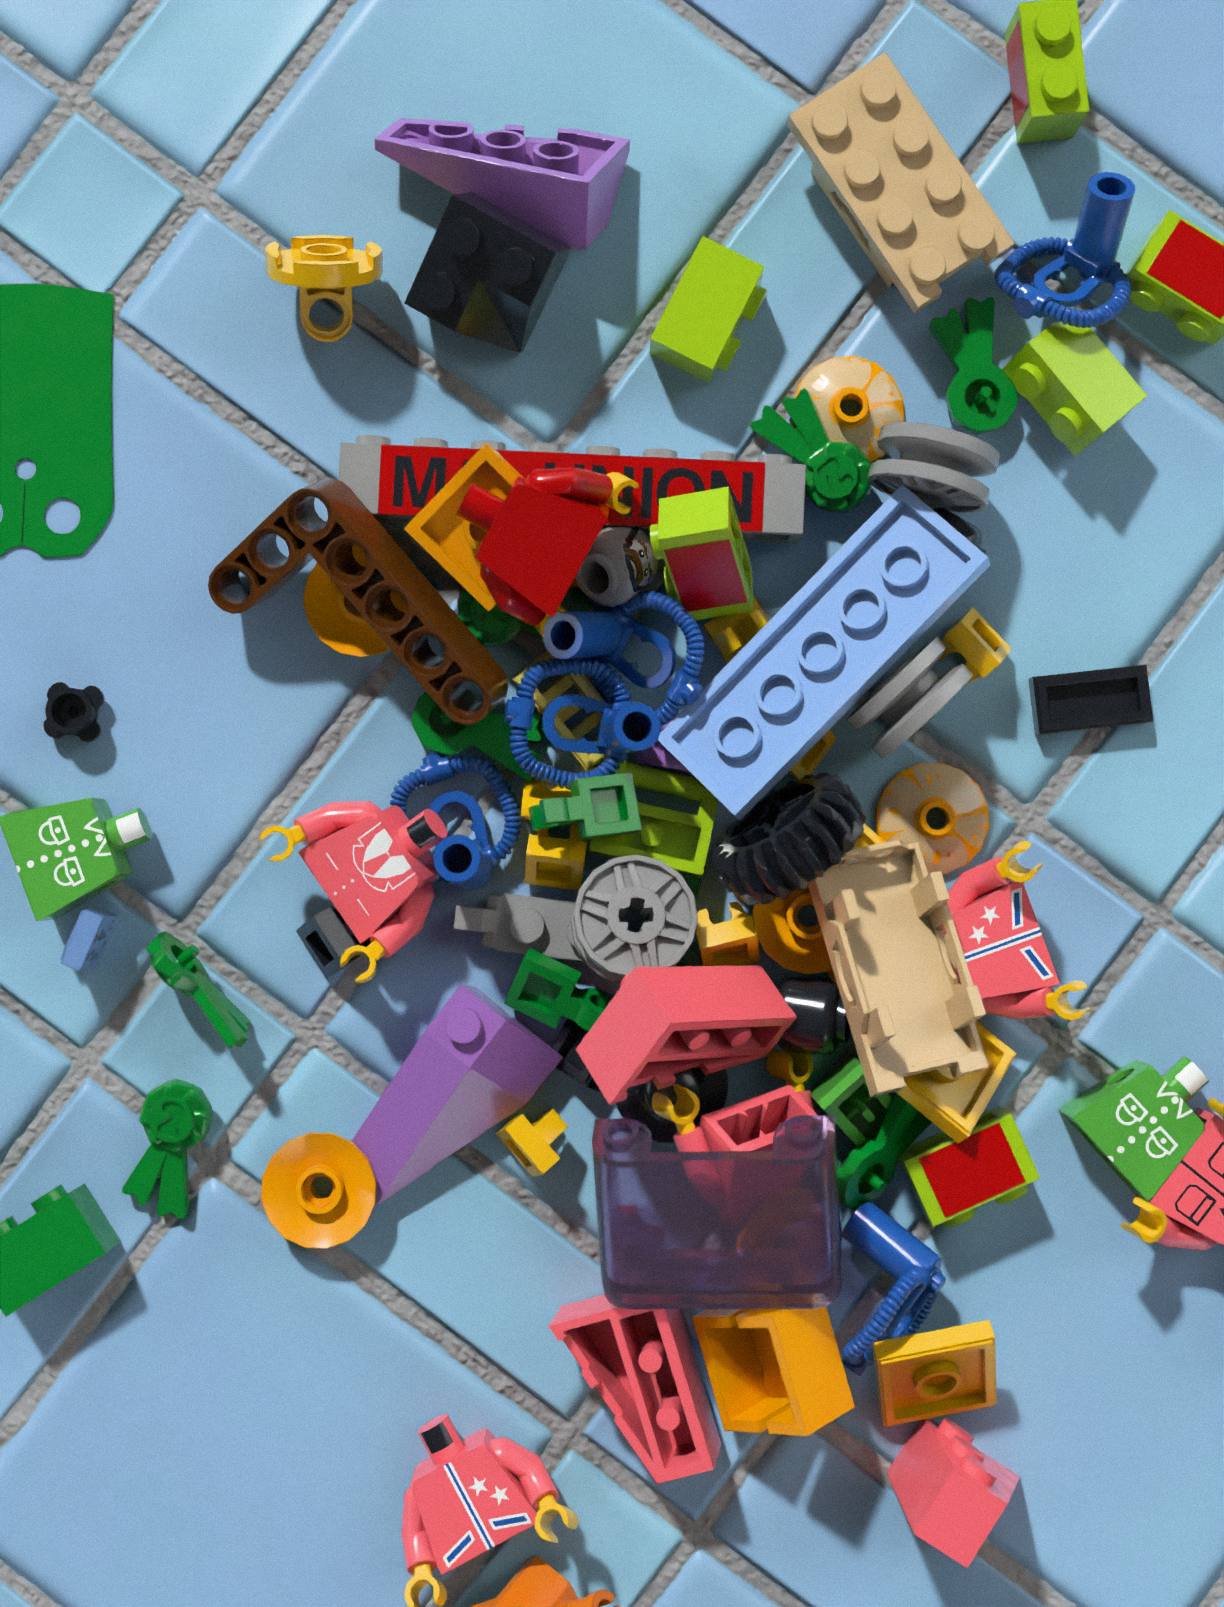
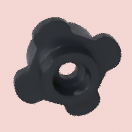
M63 682L53 684L47 692L48 701L45 708L47 719L43 724L46 734L55 739H60L64 735L78 736L84 742L96 740L101 734V726L97 720L99 707L105 702L103 692L95 686H87L82 690L70 688ZM72 707L79 709V714L75 718H72L69 714Z

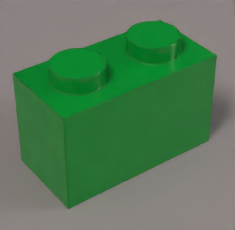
M85 1183L68 1194L61 1184L31 1203L36 1214L19 1225L13 1215L0 1223V1309L5 1317L98 1259L121 1242Z

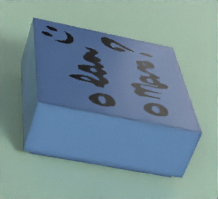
M102 908L84 909L81 911L60 958L62 960L61 964L77 971L96 968L118 915Z

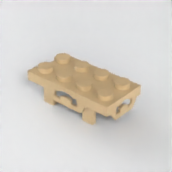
M886 52L789 114L787 126L812 161V175L870 261L874 263V267L888 288L895 285L914 314L940 297L942 290L938 284L979 257L987 267L1008 253L1014 246L1015 242Z
M901 840L854 848L840 857V864L831 866L824 872L823 877H817L809 882L808 886L870 1097L901 1090L906 1087L904 1081L906 1076L950 1067L952 1077L956 1078L988 1068L989 1066L975 1025V1021L986 1015L978 986L973 985L948 903H946L950 898L942 872L936 871L928 874L918 842L907 844ZM942 923H943V926H944L945 931H946V934H945V935H944V930H943L942 928H940L941 925H942ZM953 967L955 969H958L959 977L955 973Z

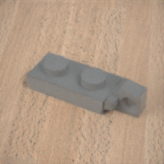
M502 893V896L488 894L486 908L456 905L454 929L483 932L482 946L493 947L495 951L526 954L532 948L548 957L583 961L574 946L571 928L575 901Z

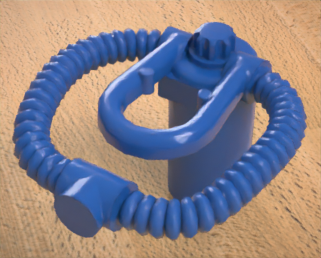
M1112 172L1093 175L1087 184L1074 238L1069 242L1066 238L1061 241L1060 237H1057L1055 240L1054 237H1049L1048 239L1046 237L1042 239L1037 238L1035 241L1031 240L1012 252L994 272L996 284L1003 293H1006L1007 296L1014 300V307L1019 316L1025 319H1029L1033 315L1038 318L1044 316L1049 317L1050 320H1055L1057 323L1062 321L1063 325L1068 323L1069 326L1077 328H1091L1092 326L1096 327L1097 325L1100 326L1109 322L1128 304L1127 301L1130 299L1131 286L1127 274L1123 272V269H1120L1121 264L1116 261L1135 193V185L1130 179L1124 175ZM1047 253L1049 255L1053 253V255L1058 254L1061 256L1037 271L1034 275L1032 286L1027 283L1021 284L1013 276L1022 265L1037 256L1047 255ZM1070 266H1073L1079 272L1080 277L1087 279L1080 282L1079 288L1076 291L1068 294L1054 292L1045 284L1051 278L1055 281L1059 280L1060 273ZM1103 282H1110L1114 290L1112 297L1101 307L1085 311L1070 308L1083 303Z
M640 591L626 603L611 607L610 611L557 612L553 617L550 616L544 626L543 641L546 649L552 656L559 659L591 657L592 662L597 661L598 665L604 663L605 667L607 663H610L632 683L647 689L658 688L667 683L674 673L676 653L672 643L663 634L632 619L631 614L640 608H654L663 612L683 631V634L686 636L685 639L688 640L686 642L688 645L686 653L689 655H686L685 665L678 670L666 693V701L663 702L660 708L654 710L661 721V727L669 723L679 713V709L683 705L693 704L701 695L703 687L699 684L700 678L697 675L702 668L701 663L704 661L702 656L705 654L703 650L705 644L702 642L704 637L701 635L702 631L688 611L672 598H668L667 595L656 594L654 591ZM632 633L641 637L640 640L642 642H650L660 650L663 663L656 675L652 677L643 675L637 670L638 663H629L621 656ZM591 678L594 680L592 684L596 687V691L606 703H617L614 701V692H611V688L607 687L608 685H604V681L600 682L599 679Z
M557 657L554 660L549 658L548 662L543 659L541 663L536 662L535 667L530 666L529 671L524 673L525 677L521 678L522 684L518 685L520 690L516 694L519 697H512V700H507L504 713V722L513 728L510 730L512 734L509 738L512 741L510 747L513 749L511 753L516 756L515 762L519 763V768H524V772L529 773L531 777L535 776L536 780L547 781L548 785L553 783L554 787L559 785L561 789L566 787L567 790L571 789L570 782L577 778L616 774L617 771L615 769H620L619 763L626 761L627 754L645 750L658 740L661 732V721L657 712L650 706L629 701L632 697L628 694L630 689L625 687L626 682L624 680L621 681L622 676L616 675L617 672L615 670L611 671L610 666L605 667L604 663L598 665L597 661L592 662L590 659L585 661L584 658H573V660L572 658L567 660ZM566 673L568 675L572 673L573 675L579 674L580 676L583 674L584 676L589 675L591 678L599 679L600 682L604 681V685H608L607 687L611 688V692H614V701L617 703L612 704L578 694H564L553 699L545 708L542 716V730L546 739L555 748L565 752L604 754L608 758L604 759L605 762H602L598 769L595 768L594 771L590 770L589 773L584 772V774L580 772L579 775L576 772L574 774L572 772L567 774L566 771L562 772L560 769L556 771V768L551 769L549 765L541 764L540 761L533 758V755H530L531 752L528 751L529 747L526 742V735L528 733L526 730H531L535 707V700H532V698L534 697L533 694L537 684L545 679L546 676H554L555 674L566 675ZM565 706L583 708V712L586 714L591 711L601 713L598 741H586L584 737L578 741L562 738L554 727L556 713Z
M442 753L431 754L422 759L421 770L416 769L415 773L410 772L409 776L405 775L403 780L398 781L399 786H394L395 792L391 794L393 799L390 800V805H397L405 813L407 811L406 802L410 797L409 794H412L416 787L420 788V784L424 786L425 782L429 786L455 777V773L471 771L479 773V775L486 779L489 786L493 787V792H496L495 796L499 797L498 801L501 802L500 806L503 807L502 811L505 812L503 816L506 817L504 819V822H506L504 824V833L500 841L497 842V845H494V849H492L489 843L482 809L477 800L468 793L457 790L444 792L436 797L428 808L439 816L440 811L446 805L457 802L465 805L470 811L473 822L470 828L475 832L476 839L471 840L463 835L447 836L435 845L436 849L433 860L434 867L439 874L435 882L442 880L446 885L452 883L466 890L478 889L487 883L493 868L500 866L501 859H506V854H511V849L516 847L514 842L519 840L517 836L521 833L519 830L521 823H518L521 821L519 816L521 812L517 810L519 804L516 803L517 799L513 797L514 792L511 791V787L507 786L508 781L504 780V775H500V770H496V765H491L490 760L486 759L484 761L483 756L477 758L475 754L471 755V757L469 754H465L464 758L462 755H458L457 758L453 756L450 760L448 755L445 756Z
M871 1201L865 1202L854 1212L843 1229L842 1237L897 1282H895V1286L891 1287L892 1291L888 1292V1296L884 1297L885 1302H882L881 1307L877 1308L874 1318H871L867 1326L863 1328V1331H860L859 1335H856L852 1341L847 1343L842 1351L844 1356L842 1363L859 1376L863 1374L868 1366L874 1363L872 1346L874 1342L909 1336L911 1333L914 1334L916 1332L915 1329L920 1328L919 1324L922 1325L924 1323L923 1319L927 1318V1314L930 1313V1309L933 1307L939 1291L946 1282V1277L943 1276L940 1270L942 1258Z

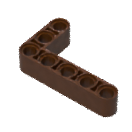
M333 478L323 479L291 494L227 555L209 576L208 588L214 603L223 611L232 614L243 613L274 596L311 560L315 559L443 712L454 722L470 725L483 720L501 704L507 695L508 681L503 669L356 494L342 481ZM315 498L324 503L328 513L327 522L322 520L316 513L314 507ZM277 535L286 542L289 551L288 557L283 555L278 549L276 543ZM353 544L363 549L367 558V567L360 565L354 558ZM239 572L247 577L250 583V592L241 584ZM391 590L398 592L403 597L406 604V612H402L394 606L390 596ZM429 635L441 642L444 647L445 657L438 656L432 651L428 642ZM466 681L472 682L480 688L483 693V702L475 700L469 695L466 690Z

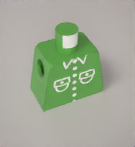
M86 798L0 816V826L36 921L54 920L62 917L132 875V867L125 850L152 840L150 825L140 808L112 817L105 799Z
M1185 1056L1162 1076L1151 1065L1135 1060L1064 1104L1059 1111L1127 1187L1135 1194L1149 1201L1204 1132L1205 1124L1186 1103L1206 1086L1209 1080Z

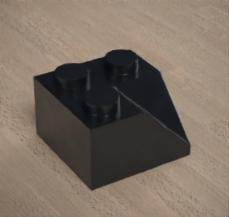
M473 192L455 194L450 198L404 304L454 332L522 353L572 248Z

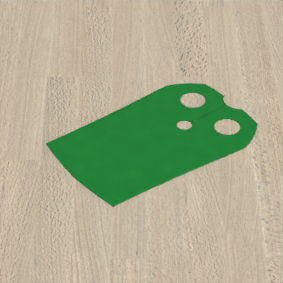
M37 283L0 284V504L3 509L2 521L0 522V556H3L5 551L13 547L22 546V533L23 546L34 549L39 553L40 557L82 555L96 540L110 517L114 498L111 391L114 294ZM28 458L35 463L36 472L34 476L26 479L25 482V479L20 478L16 474L15 467L21 459ZM55 499H71L80 509L81 517L79 524L69 533H55L45 523L44 514L46 507Z

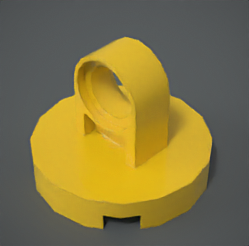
M335 235L291 237V249L281 251V246L276 241L270 243L265 249L267 275L272 280L280 283L299 286L300 316L303 328L311 337L322 342L337 341L345 336L351 328L353 319L352 287L369 284L380 279L383 273L382 248L376 243L369 241L366 244V251L354 249L353 237ZM319 299H333L342 307V318L334 326L322 327L311 319L309 314L310 308Z

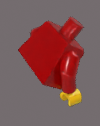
M577 467L536 469L527 478L517 477L506 499L503 500L472 483L456 515L487 531L475 557L481 562L480 576L498 608L530 626H534L543 637L544 626L550 616L553 617L557 612H566L560 603L608 518L609 509L600 504H605L621 514H628L631 507L619 502L618 494L627 486L638 489L639 484L619 472H611L605 475Z

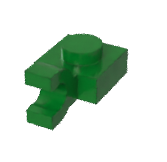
M632 772L577 778L570 782L572 797L542 799L539 801L540 805L529 807L532 831L576 823L579 841L634 834L642 830Z
M530 948L522 960L504 1004L556 1029L562 1016L589 1031L614 996L599 989L585 988L581 990L577 988L576 985L582 974L581 972Z

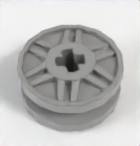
M895 422L881 427L877 440L878 447L895 459L877 460L871 464L867 477L871 486L891 496L903 484L932 509L943 507L951 512L975 513L987 509L990 489L972 477H986L996 473L1000 454L993 446L974 436L930 424Z
M937 636L912 657H908L889 674L846 719L855 731L867 726L877 718H880L887 725L872 746V749L881 758L886 757L928 723L973 675L964 664L954 667L940 677L934 673L932 667L947 647Z
M642 855L613 858L594 869L579 889L571 918L574 946L589 968L604 979L621 983L623 978L633 971L635 967H675L693 942L698 921L694 894L682 875L662 860ZM628 909L638 910V919H647V922L642 924L639 932L628 931V922L619 921V919L625 917Z

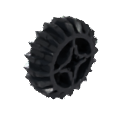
M828 772L818 773L815 776L813 774L805 775L797 782L789 781L785 787L777 791L772 790L769 796L759 801L741 820L738 819L734 824L728 826L725 835L718 839L711 858L714 861V867L720 875L719 879L729 893L733 892L739 902L745 901L747 905L770 904L777 897L781 899L787 898L793 891L799 888L805 889L809 882L817 877H823L824 872L831 866L840 864V857L851 851L855 846V840L862 835L866 817L860 808L861 804L849 785L844 784L837 774L830 775Z

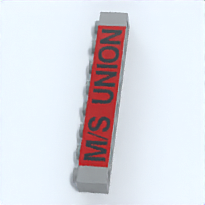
M361 435L357 437L356 443H341L339 481L345 483L356 494L380 524L407 525L488 442L524 478H527L536 469L577 467L605 475L611 472H619L639 484L638 489L627 486L618 494V501L631 507L628 514H621L605 504H600L609 509L608 518L603 527H636L643 530L650 537V525L658 524L660 498L729 486L744 541L797 544L803 535L806 464H792V457L788 455L764 454L758 456V462L735 461L734 454L722 451L703 452L700 454V459L677 458L678 453L674 450L647 449L643 451V457L620 456V449L610 446H590L586 448V454L563 453L562 446L549 443L530 444L528 451L505 450L506 445L504 443L487 440L472 442L471 449L448 448L447 441L437 438H417L414 440V446L391 445V439L377 435Z

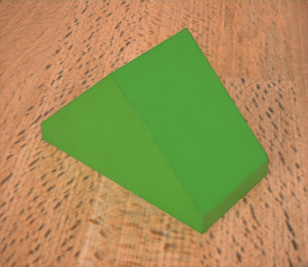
M850 1054L811 1090L814 1100L858 1148L864 1146L869 1140L876 1141L893 1098L888 1093L870 1097L861 1063Z

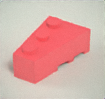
M761 965L635 967L633 971L623 978L620 989L580 1042L576 1051L608 1104L611 1105L626 1100L628 1095L627 1089L636 1085L653 1081L659 1090L674 1085L676 1078L673 1074L699 1066L703 1073L708 1075L766 1057L780 1040L784 1031L796 1020L797 1016L785 1002L783 996Z
M670 1277L561 1306L548 1327L558 1341L563 1340L583 1369L581 1372L582 1376L591 1389L594 1387L597 1389L615 1415L613 1421L656 1483L659 1484L714 1470L721 1441Z
M930 1418L919 1420L886 1473L913 1533L968 1568L1008 1505L1020 1476L971 1444L974 1438L953 1421L944 1418L938 1424Z

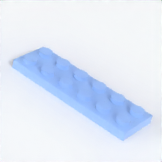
M902 484L702 689V693L696 702L687 705L660 733L658 741L735 817L741 820L991 565L989 558Z

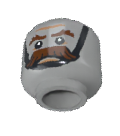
M603 527L575 576L579 588L592 601L599 605L610 607L624 604L638 592H643L654 581L658 570V560L654 557L650 538L643 530L636 527Z

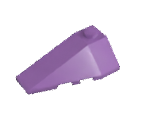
M399 118L374 138L375 150L453 194L473 192L571 247V251L587 249L607 227L630 151L629 139L579 129L558 128L557 139L532 138L524 136V126L505 125V130L474 134L473 126L467 122Z
M460 984L424 1031L352 1139V1142L369 1159L377 1180L376 1206L423 1176L438 1163L465 1145L479 1138L497 1123L529 1104L564 1058L476 987Z

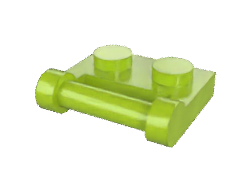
M627 759L623 763H619L620 769H615L617 771L616 774L632 772L634 787L700 801L697 815L637 802L642 830L634 834L591 839L589 853L612 859L642 855L662 860L680 874L701 878L704 872L719 800L696 777L628 763Z

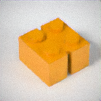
M822 1290L783 1291L779 1294L776 1291L738 1292L692 1316L724 1431L762 1433L768 1429L769 1434L809 1436L855 1407Z

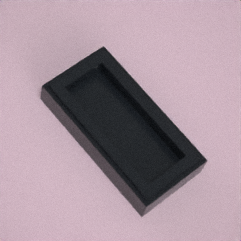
M1147 665L1037 676L1028 679L1035 735L1153 722Z

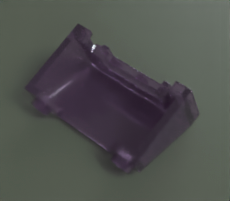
M800 1115L782 1122L776 1128L773 1136V1151L653 1152L651 1132L645 1124L626 1118L595 1119L592 1151L600 1272L604 1295L611 1304L625 1309H815L825 1307L834 1302L840 1295L842 1288V1206L835 1115Z

